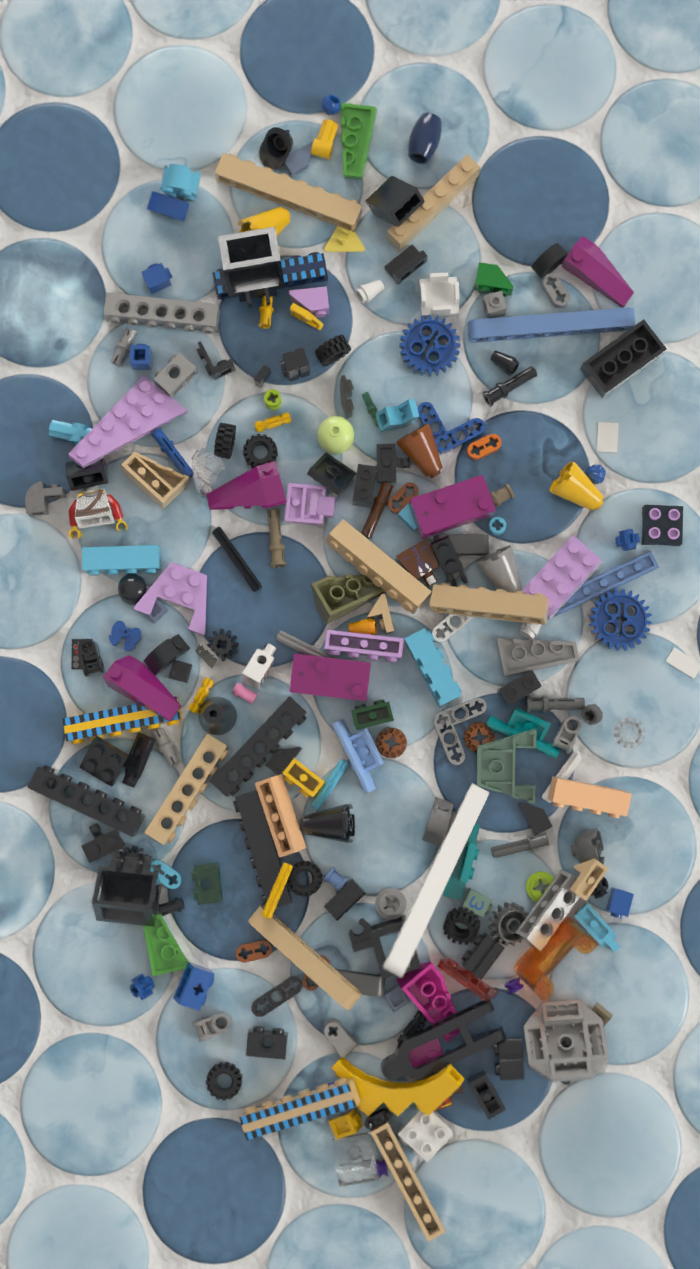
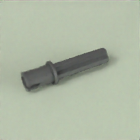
M545 833L531 838L527 836V839L491 847L493 858H498L527 850L533 851L535 848L550 845L548 836Z

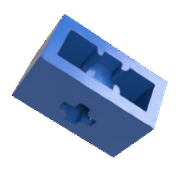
M188 962L173 999L179 1005L200 1011L201 1006L206 1002L208 989L213 985L215 974L206 967Z

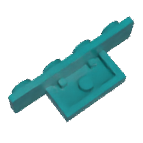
M516 707L508 723L494 716H489L486 725L491 730L502 732L508 737L536 729V749L549 757L557 758L560 748L552 747L551 743L543 740L551 723Z
M479 824L474 825L443 891V896L462 900L465 885L468 883V879L472 880L475 868H472L473 860H477L479 849L476 848Z

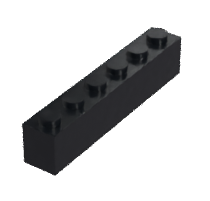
M255 790L236 796V801H233L236 813L240 812L242 818L239 820L241 830L245 831L247 838L244 839L247 850L251 849L253 857H250L253 869L257 868L258 876H256L258 887L263 888L264 894L261 897L265 906L282 865L258 791ZM287 882L276 908L292 903Z

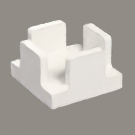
M448 272L430 273L429 278L419 279L421 316L428 317L431 315V317H436L438 315L441 317L459 315L460 296L457 277H449Z

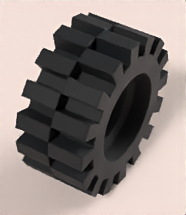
M339 335L333 339L330 338L327 342L325 341L314 353L321 365L325 367L345 357L351 351V347L344 335Z
M220 422L216 433L214 456L230 459L236 437V425Z
M257 434V436L252 435L251 439H247L246 444L243 446L244 458L251 468L276 462V457L278 456L276 444L271 437H267L265 434L263 436ZM262 445L267 448L268 453L265 458L258 459L253 455V450L256 446Z
M311 861L295 863L287 880L288 887L298 896H311L318 891L322 883L320 868ZM302 871H308L312 875V882L308 886H302L297 881V876Z
M458 907V910L453 908L452 911L448 912L443 925L444 934H448L447 938L449 940L452 938L453 943L459 941L458 945H462L463 942L465 945H468L469 942L473 943L481 926L478 915L474 916V911L472 910L468 912L469 908H465V910H462V907ZM455 923H462L469 929H461Z
M219 1062V1064H215L210 1069L206 1077L207 1090L217 1100L222 1099V1101H226L228 1098L230 1100L238 1094L242 1085V1074H240V1069L235 1067V1064ZM220 1074H228L232 1079V1084L228 1088H221L217 1084V1077Z

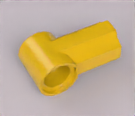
M323 120L318 137L314 139L311 155L327 160L330 159L334 146L333 142L339 127L333 120Z

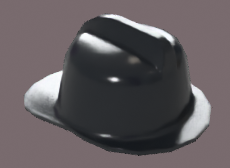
M273 127L266 133L259 150V158L265 167L277 170L286 162L293 147V138L288 129L284 130L279 127Z

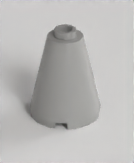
M510 545L496 550L497 552L490 553L477 561L478 567L497 589H503L510 593L522 591L513 549Z

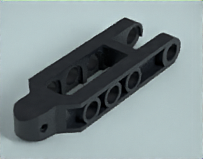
M482 1000L399 1039L395 1053L387 1056L381 1062L380 1069L385 1078L393 1081L406 1075L420 1080L447 1067L449 1064H454L502 1041L506 1037L502 1026L488 1033L483 1032L473 1038L466 1024L494 1010L491 1000ZM459 1028L464 1039L463 1045L452 1050L447 1049L445 1050L446 1053L433 1059L428 1058L427 1062L416 1067L412 1066L408 1057L411 1050Z

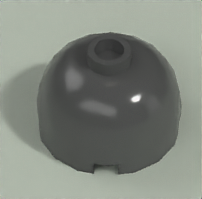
M597 828L584 830L576 837L575 845H572L571 849L573 857L576 856L579 863L595 858L604 865V857H601L604 846L601 833L597 831Z

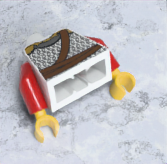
M98 486L88 487L87 491L79 492L77 499L74 500L68 511L69 524L72 526V529L69 531L71 539H73L74 531H77L78 539L82 537L81 528L113 524L115 520H117V531L120 532L118 526L121 523L125 524L126 530L128 529L127 523L122 520L123 514L118 501L112 495L106 494L105 489H98Z

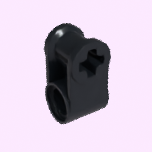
M91 639L82 640L78 645V650L85 677L96 672L104 673V664L98 644ZM88 642L93 645L90 653H86L84 650V646Z

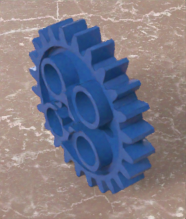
M422 315L420 322L415 318L414 325L408 323L407 327L409 330H403L405 336H401L400 340L404 343H400L399 348L404 350L400 351V355L405 356L403 362L409 361L408 368L415 367L414 373L421 370V376H423L426 371L429 377H431L434 371L438 376L440 369L444 373L446 372L445 366L452 368L450 361H457L454 355H459L460 353L457 350L461 346V343H457L460 337L454 336L457 331L456 329L450 330L452 323L445 325V318L440 322L438 315L435 317V320H432L431 315L428 316V320H425ZM423 330H429L431 332V335L424 336L421 332ZM436 332H439V334L436 336L433 342V346L429 348L425 358L421 360V357L425 353L427 345L431 343L434 334ZM445 339L447 345H440L438 340ZM414 346H420L422 348V351L414 352L412 348ZM430 355H436L438 357V360L433 362L430 361L428 357Z
M614 589L613 595L607 591L606 598L601 595L599 597L601 602H594L597 608L590 609L594 615L588 617L594 620L589 626L595 627L591 634H598L595 640L601 638L602 646L608 643V649H611L614 645L616 651H619L620 646L626 651L627 645L633 649L635 648L634 642L638 645L641 644L639 638L646 639L647 637L644 632H650L646 625L652 624L651 621L647 620L652 614L645 612L649 609V606H642L645 600L639 602V594L632 597V591L625 594V589H622L620 594L617 589ZM620 603H622L623 609L621 613V619H623L624 622L620 624V637H618L617 632L619 629V621L616 620V618L620 616ZM608 605H613L616 608L615 614H610L607 611ZM627 607H632L635 610L634 616H629L626 613ZM606 624L613 625V633H608L606 631ZM625 626L632 627V635L625 633Z

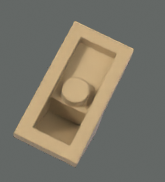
M381 594L367 618L382 616V619H379L381 630H385L386 634L394 633L386 595Z
M595 858L573 866L581 874L570 890L587 901L609 868Z

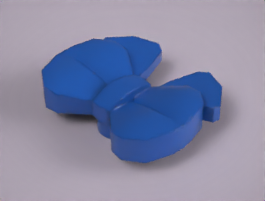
M117 621L112 627V635H109V640L115 646L124 638V650L131 651L136 648L135 645L140 641L142 632L139 628H126L123 621Z

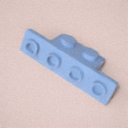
M344 719L333 723L334 732L340 738L343 751L350 759L351 768L356 772L361 788L366 794L375 790L376 786L369 771L384 764L368 729L352 736Z

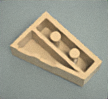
M134 452L121 464L122 472L163 510L190 484L189 476L177 473L173 469L164 467L137 452Z

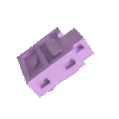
M288 483L285 523L323 526L324 518L334 517L335 497L326 496L325 486Z

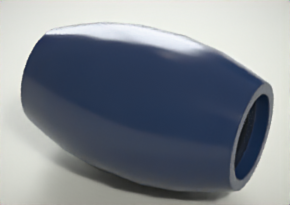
M423 113L416 121L408 143V157L412 161L425 164L434 155L442 132L440 117L433 113Z

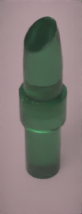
M369 392L362 394V397L367 406L368 413L378 427L376 418L378 410Z

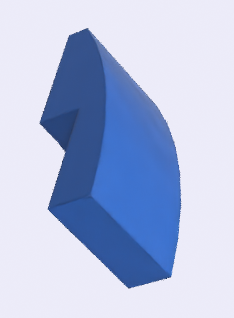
M152 191L147 209L184 222L190 204Z

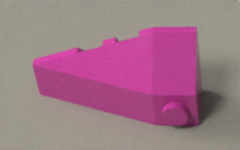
M430 961L420 964L421 968L405 972L402 977H397L396 981L430 1023L433 1024L456 1013V1010L454 1009L443 975ZM457 1028L442 1037L449 1042L460 1030Z

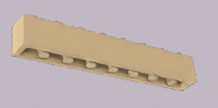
M223 153L215 171L216 181L353 232L362 214V205L356 200L344 199L337 193L325 192L321 187L309 186L303 180L296 181L287 174H278L268 167L256 166L252 161L240 160L234 154L227 155Z

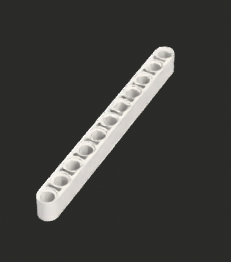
M473 783L470 785L384 963V969L399 977L403 976L489 795L488 791Z

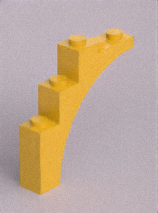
M340 1057L331 1067L337 1077H346L347 1080L353 1078L361 1100L357 1107L367 1116L383 1102L397 1116L413 1102L419 1111L429 1116L460 1087L464 1080L451 1064L437 1074L412 1082H394L377 1078L355 1067L345 1057Z

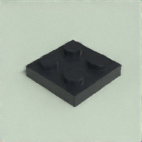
M327 452L307 473L315 481L321 483L337 495L349 485L357 474Z
M96 735L85 754L80 768L113 787L129 754Z

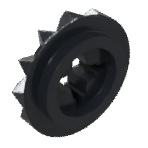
M387 1107L379 1109L366 1117L364 1125L368 1129L379 1126L393 1116V1112L387 1109Z

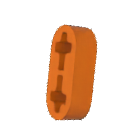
M490 434L471 443L467 449L468 457L476 461L498 451L501 447V438L496 434ZM490 439L497 441L496 447L492 445L486 447L485 445L489 444ZM473 447H475L476 449H479L481 447L483 448L479 451V455L471 453Z

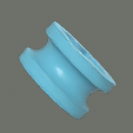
M501 517L492 518L489 522L490 532L494 535L504 533L506 528L505 520ZM496 521L503 525V528L500 527L498 531L495 527H492V524L495 525Z

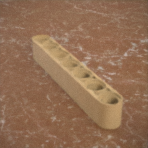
M260 905L248 922L346 1010H350L361 997V992L274 914L271 919L264 918L262 916L264 906Z

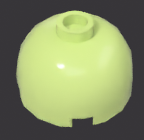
M328 417L318 427V443L329 454L338 455L348 451L354 443L355 434L353 426L343 417Z

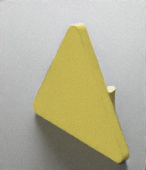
M337 226L324 251L364 252L365 247L355 231Z

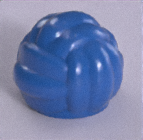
M329 94L323 98L321 107L327 115H335L341 109V101L335 95Z
M592 465L587 468L585 474L593 484H601L605 478L606 471L602 465Z

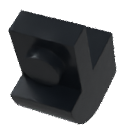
M177 634L158 645L143 661L156 676L168 668L174 660L188 652L190 647Z

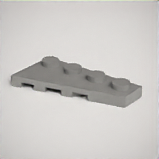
M496 638L504 676L580 661L576 642Z

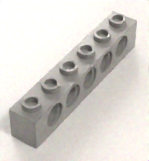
M106 292L104 316L106 320L116 324L120 321L134 326L140 323L153 328L158 325L171 330L177 327L183 328L185 331L192 332L195 329L210 334L213 331L218 332L220 308L219 304ZM123 307H129L126 313H121L120 311ZM140 310H148L145 315H139ZM160 311L167 312L164 317L157 316ZM179 313L185 314V317L182 319L176 318ZM197 315L204 316L203 320L196 321L194 319Z

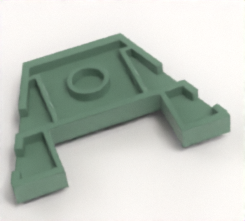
M536 729L477 746V786L498 793L502 792L511 795L513 798H520L528 801V803L535 804V785L515 784V749L536 748Z

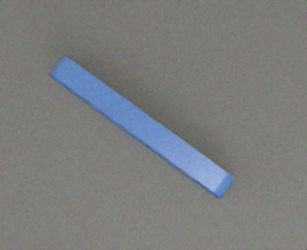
M634 308L475 319L467 322L469 342L477 343L628 331L635 326Z

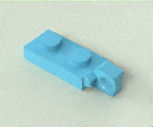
M587 902L573 915L603 948L608 946L613 952L620 948L613 940L616 937L614 931Z

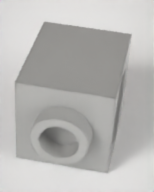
M502 291L483 296L482 306L486 318H497L505 315L507 307Z

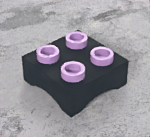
M644 505L642 507L641 545L680 546L683 544V506Z

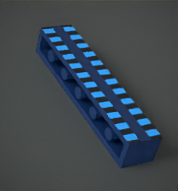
M313 252L309 256L301 257L300 255L290 257V259H281L285 283L283 288L328 281L324 253ZM223 268L212 272L217 299L231 298L228 295Z

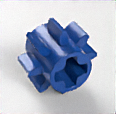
M633 529L619 531V536L615 538L616 546H621L622 551L636 549V544L640 542L639 533L634 534Z
M142 973L131 980L130 991L134 997H140L143 1000L153 994L152 990L155 985L150 976L144 977Z

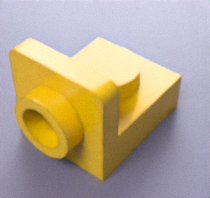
M356 1108L328 1121L336 1140L356 1134L363 1127L362 1118Z

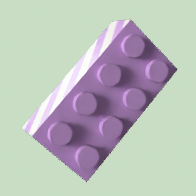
M572 536L522 589V592L529 595L541 593L548 597L550 605L547 619L550 621L570 597L600 567L602 560L575 536Z

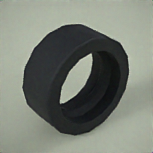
M556 243L536 259L532 269L542 279L547 274L552 273L568 254L559 243Z

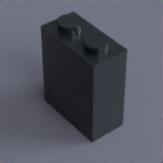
M392 175L366 200L374 215L397 227L425 202L417 187Z

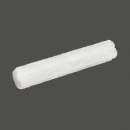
M572 752L555 777L568 779L582 760V757L578 753ZM549 785L543 793L542 798L546 802L551 803L552 801L548 800V794L550 789Z

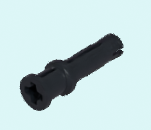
M531 365L504 383H497L489 391H483L482 395L486 403L492 407L499 399H505L509 392L536 377L537 372L535 368Z

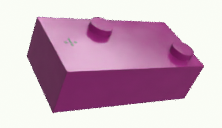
M483 475L411 498L409 501V507L421 539L493 516L496 511Z
M294 654L289 692L367 701L371 663Z

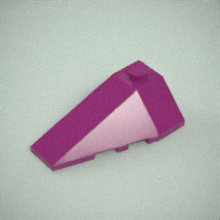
M584 236L575 243L563 261L562 268L622 308H624L634 293L602 250Z
M275 461L256 466L206 494L210 510L233 509L235 506H244L245 509H251V506L270 508L287 503Z
M130 655L113 662L103 676L109 688L171 722L181 708L179 702L143 662Z

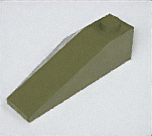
M347 574L342 577L327 576L311 584L316 609L325 625L344 617L381 596V594L386 593L363 574Z

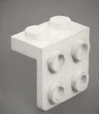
M418 1111L406 1125L402 1124L398 1128V1138L404 1145H409L413 1148V1153L420 1160L423 1158L428 1163L453 1135V1131L434 1112L427 1116L425 1113Z

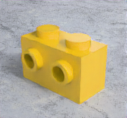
M296 758L291 761L282 773L285 775L284 780L292 786L294 784L298 785L301 788L299 792L307 798L309 796L314 797L325 783L324 780Z

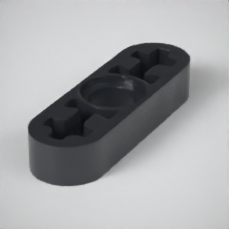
M290 976L255 999L251 1006L253 1014L257 1017H263L298 994L302 988V981L297 976ZM289 981H297V990H294L293 988L288 990L287 993L289 994V996H286V993L281 988V986L284 985V988L286 989L290 986ZM274 991H280L283 996L282 1000L279 1002L273 1001L271 994ZM267 996L268 1001L273 1006L270 1007V1005L267 1004L264 1007V1012H262L261 1010L257 1011V1003H265L267 1000L264 997Z

